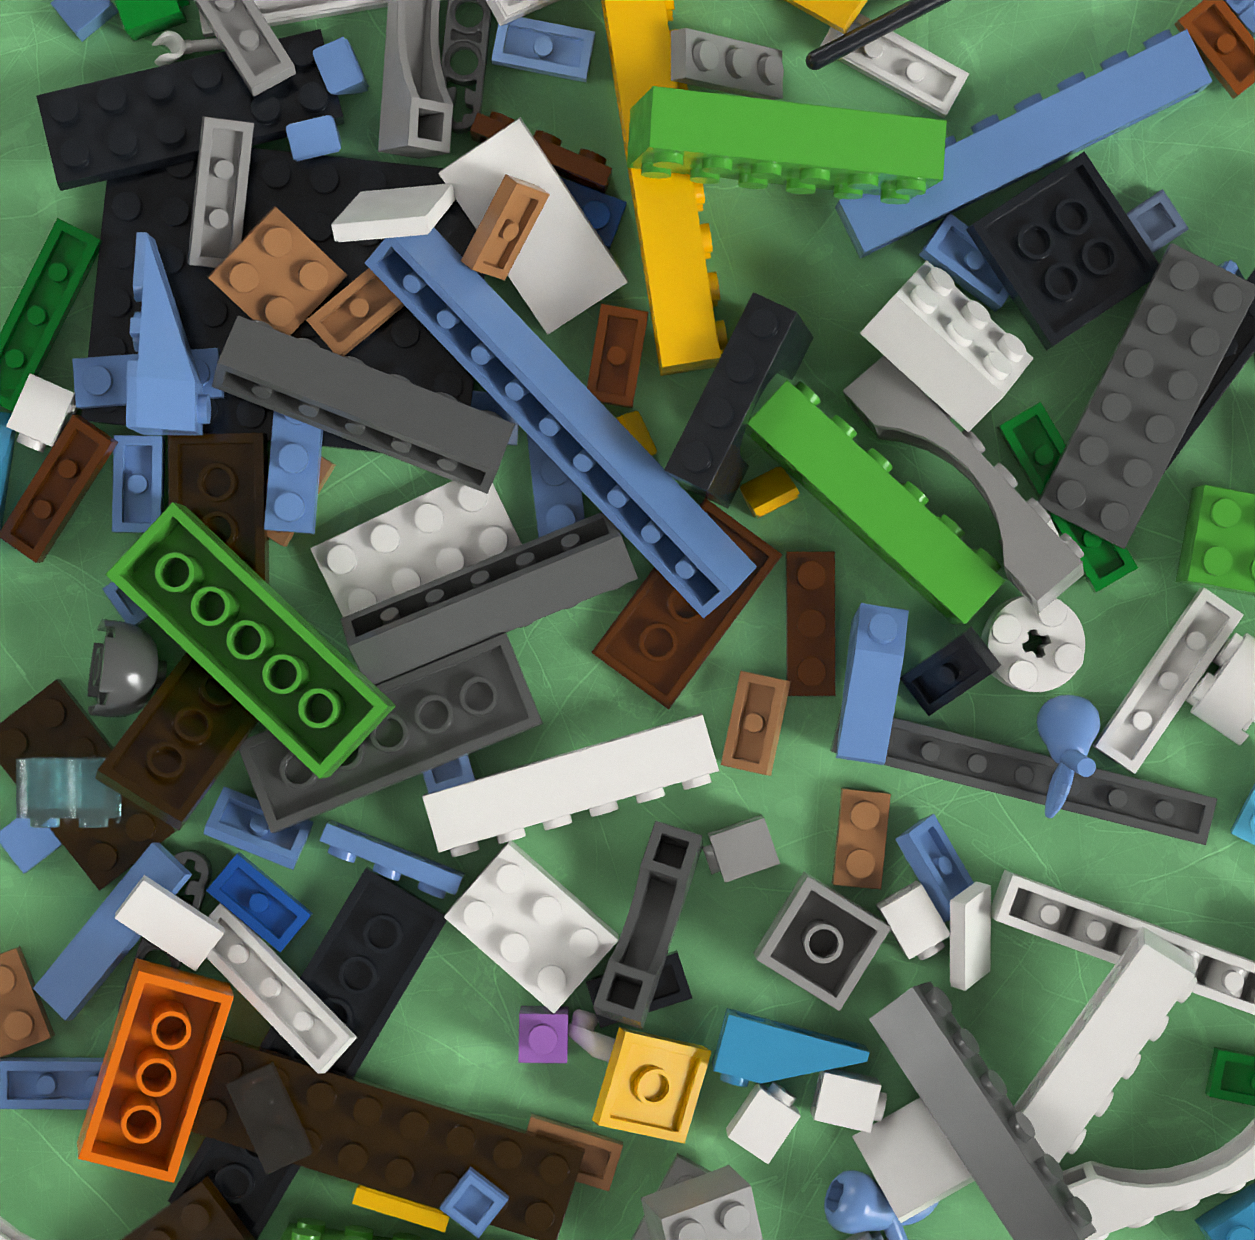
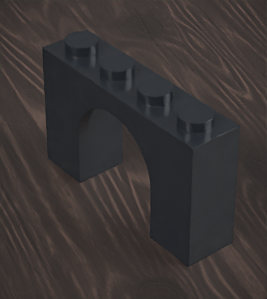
M752 293L664 469L687 490L727 509L749 468V465L740 456V448L746 426L760 396L777 373L793 380L814 338L796 311L757 293Z

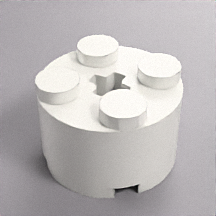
M1024 596L1006 600L994 609L982 631L981 639L1001 664L992 673V676L1013 689L1028 692L1053 690L1070 680L1083 664L1085 653L1083 627L1077 615L1059 599L1052 601L1040 613ZM1029 631L1033 636H1040L1042 644L1037 646L1038 654L1036 655L1033 651H1024L1022 643L1029 640L1027 633Z
M1235 633L1231 639L1229 638L1212 661L1219 666L1216 673L1212 675L1208 672L1204 678L1201 677L1185 700L1193 706L1190 711L1192 714L1239 746L1249 737V734L1244 731L1249 728L1252 722L1255 723V638L1248 633L1243 637Z

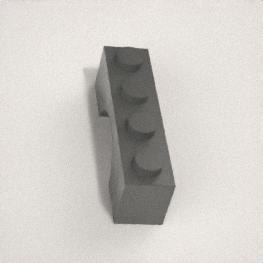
M655 821L640 865L637 885L617 946L608 961L593 1005L597 1015L643 1030L702 851V835Z

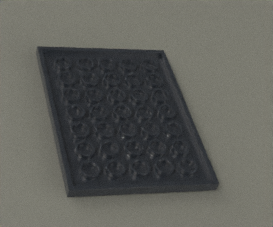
M251 148L241 241L276 206L347 274L342 282L290 336L309 339L318 344L320 348L333 352L307 322V319L369 268L365 264L366 260L385 239L347 242L334 240L331 224L353 199L362 191L445 184L439 175V172L444 168L324 155L296 161L293 160L292 152ZM198 159L106 181L100 237L102 243L99 247L88 357L138 354L134 350L133 338L129 333L130 318L133 317L135 312H141L142 302L135 301L133 294L137 232H147L156 241L191 350L219 348L222 353L237 316L252 320L208 278L215 268L194 266L187 263ZM457 200L453 202L434 226L463 257L476 232V228ZM477 272L485 280L486 274ZM406 306L402 307L345 355L355 357L366 366L386 374L401 375L412 384L432 392L449 394L458 402L471 406L475 378ZM224 392V398L210 399L211 419L209 424H203V434L266 433L268 434V441H271L273 410ZM126 405L82 409L81 416L92 423L126 426ZM323 430L322 447L381 453Z

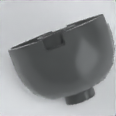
M102 619L97 631H105L106 636L104 644L94 642L88 680V697H96L97 704L89 706L88 713L102 717H127L142 710L150 701L154 689H159L166 680L167 662L158 660L156 643L147 632L138 626L122 621Z

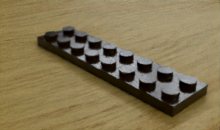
M221 1036L191 1129L193 1133L437 1209L440 1208L442 1202L471 1166L509 1196L506 1204L489 1225L536 1240L558 1239L585 1153L584 1148L338 1071L329 1069L326 1073L318 1074L306 1061L226 1036Z

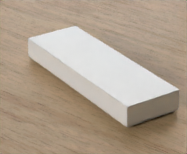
M859 13L847 33L871 21V19ZM830 27L820 47L844 34ZM893 31L838 59L840 62L945 119L969 76V73Z

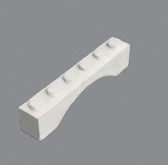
M1255 1118L1240 1134L1220 1149L1195 1161L1170 1168L1135 1170L1116 1168L1088 1161L1064 1170L1063 1181L1073 1196L1080 1198L1086 1204L1092 1215L1091 1223L1097 1231L1085 1240H1104L1108 1237L1109 1233L1127 1226L1129 1228H1139L1149 1224L1154 1219V1216L1170 1210H1188L1196 1206L1202 1198L1216 1193L1230 1194L1243 1188L1246 1182L1255 1179Z

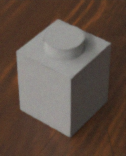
M762 815L707 833L711 844L702 847L711 874L721 872L725 883L780 864L765 818Z

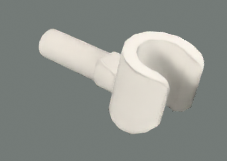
M174 31L163 32L152 43V46L165 45L171 51V53L160 55L154 61L158 66L175 63L184 54L223 50L217 38L184 40Z

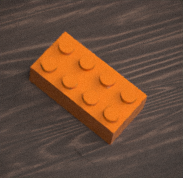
M139 958L135 959L77 1140L78 1159L172 1183L175 1182L234 998L230 983Z

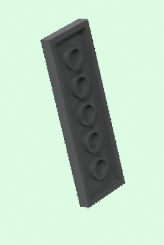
M1173 243L1169 244L1037 501L1046 511L1125 549L1255 297V284Z
M507 633L376 685L396 707L330 777L319 779L269 730L246 738L240 746L239 752L270 832L277 833L542 725V719Z

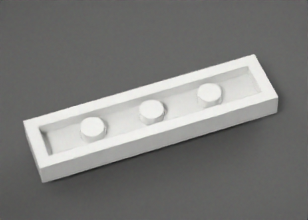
M1200 588L1092 746L1129 772L1135 774L1244 614L1206 588Z
M220 903L208 917L224 927V935L206 958L318 1074L326 1073L355 1041L356 1035L248 925Z

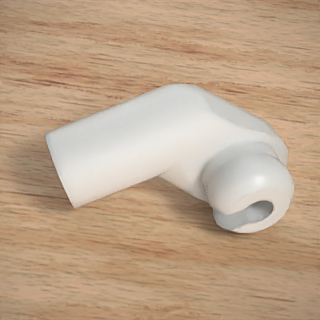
M577 1009L573 1012L572 1023H568L569 1037L592 1057L609 1062L615 1039L594 1032L598 1024L596 1014Z

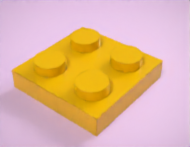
M619 1027L592 1121L599 1126L685 1144L712 1051L705 1046Z

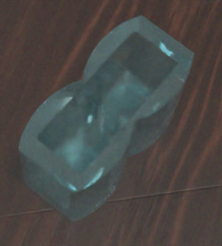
M25 757L16 759V818H30V827L33 828L60 827V818L79 819V827L82 828L108 827V818L121 816V794L95 779L97 769L107 757Z

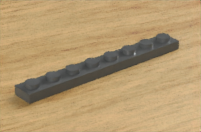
M841 709L830 749L834 753L837 752ZM893 718L884 765L1045 805L1049 784L1058 763L1050 756ZM1096 768L1094 774L1089 777H1083L1074 772L1069 794L1061 809L1206 845L1217 798Z

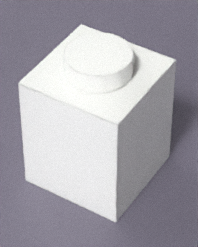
M29 374L6 427L19 432L16 442L43 453L46 445L54 446L72 415H76L79 408H76L75 393L33 374Z
M917 880L875 904L885 922L891 927L890 930L909 960L916 955L919 960L927 959L945 947L942 940L949 937L950 932L923 885Z
M837 1068L819 1072L810 1112L816 1121L871 1133L873 1121L881 1122L883 1118L887 1093L880 1092L882 1085L875 1077Z
M772 1082L769 1088L763 1084L756 1083L726 1127L728 1138L769 1164L801 1117L798 1108L793 1105L797 1098L775 1082Z

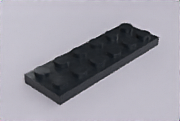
M321 29L278 39L293 62L296 74L254 97L225 51L36 95L60 191L198 159L203 116L254 123L252 146L287 138L286 126L291 123L331 115L337 126L345 124L338 95H332L328 92L313 57V50L324 45Z

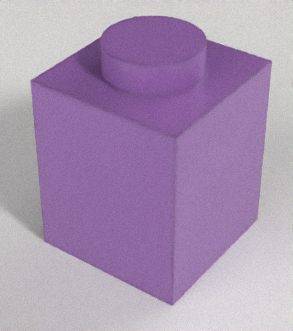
M521 1006L519 1012L518 1063H567L569 1006H560L555 1013H552L546 1006Z

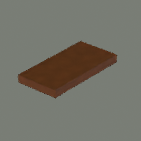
M706 498L700 504V507L757 567L728 598L705 618L654 567L591 652L668 710L782 556L780 552Z

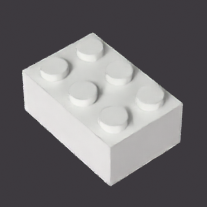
M927 260L860 332L863 337L968 433L1006 395L1033 360V357L1026 351L1020 339L1001 329L990 318V314L984 306L966 297L955 286L953 279L948 273L934 267Z
M513 841L506 843L444 916L446 920L552 1013H555L618 941V933Z

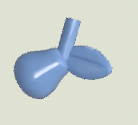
M1061 695L1051 698L1043 704L1037 715L1039 735L1047 746L1051 758L1058 763L1046 796L1045 816L1047 818H1053L1063 806L1072 785L1074 772L1083 777H1089L1096 770L1095 762L1087 757V754L1100 730L1099 712L1089 700L1080 696Z
M848 1170L840 1173L829 1185L825 1196L824 1209L827 1221L837 1231L857 1234L866 1231L884 1230L888 1240H908L903 1226L914 1224L926 1218L939 1202L900 1223L878 1184L864 1172Z

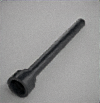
M909 0L811 51L806 56V65L811 70H819L952 0Z

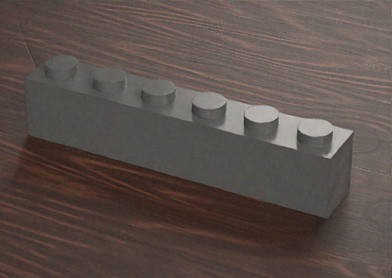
M239 315L217 362L212 387L486 494H488L497 474L515 425L504 420L495 412L478 410L458 402L449 394L432 392L412 384L401 375L386 374L366 366L355 357H343L320 348L318 344L309 339L292 337L274 330L263 321L249 320Z
M600 512L350 614L340 620L348 648L360 672L376 686L516 628L526 627L534 621L560 610L570 609L578 603L604 592L619 589L624 584L638 579L619 529Z
M931 981L914 986L869 1018L1013 1240H1085L1097 1232L1091 1223L1092 1215L1088 1207L1080 1198L1073 1196L1063 1181L1064 1175L1060 1165L1051 1155L1045 1154L1034 1137L1035 1129L1032 1123L1022 1112L1015 1109L1006 1095L1007 1087L1004 1081L994 1070L987 1067L979 1055L980 1048L976 1039L967 1029L961 1028L951 1013L952 1005L949 998L941 989L934 987Z

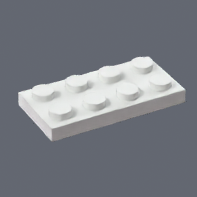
M451 481L310 549L342 616L346 617L522 545L493 483L488 494Z

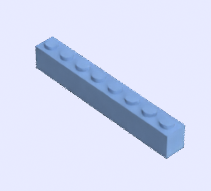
M1169 29L1160 32L1143 42L1145 50L1129 57L1126 50L1100 63L1103 71L1086 78L1083 72L1077 73L1057 85L1060 92L1044 100L1041 94L1037 93L1017 103L1014 106L1017 113L1001 121L997 114L976 123L971 127L973 135L958 142L954 135L947 137L945 140L943 180L927 189L925 194L917 195L910 199L908 204L882 203L880 195L863 194V197L860 199H840L835 209L859 258L870 255L943 219L948 213L953 214L1203 91L1213 81L1188 30L1186 29L1172 36Z

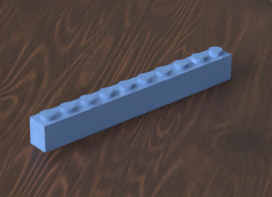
M435 228L428 235L385 238L365 262L372 272L703 618L728 598L757 567L729 536L664 470L476 271L471 270L461 262L462 256Z

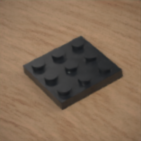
M1085 151L966 229L1046 351L1150 282L1159 265V262Z

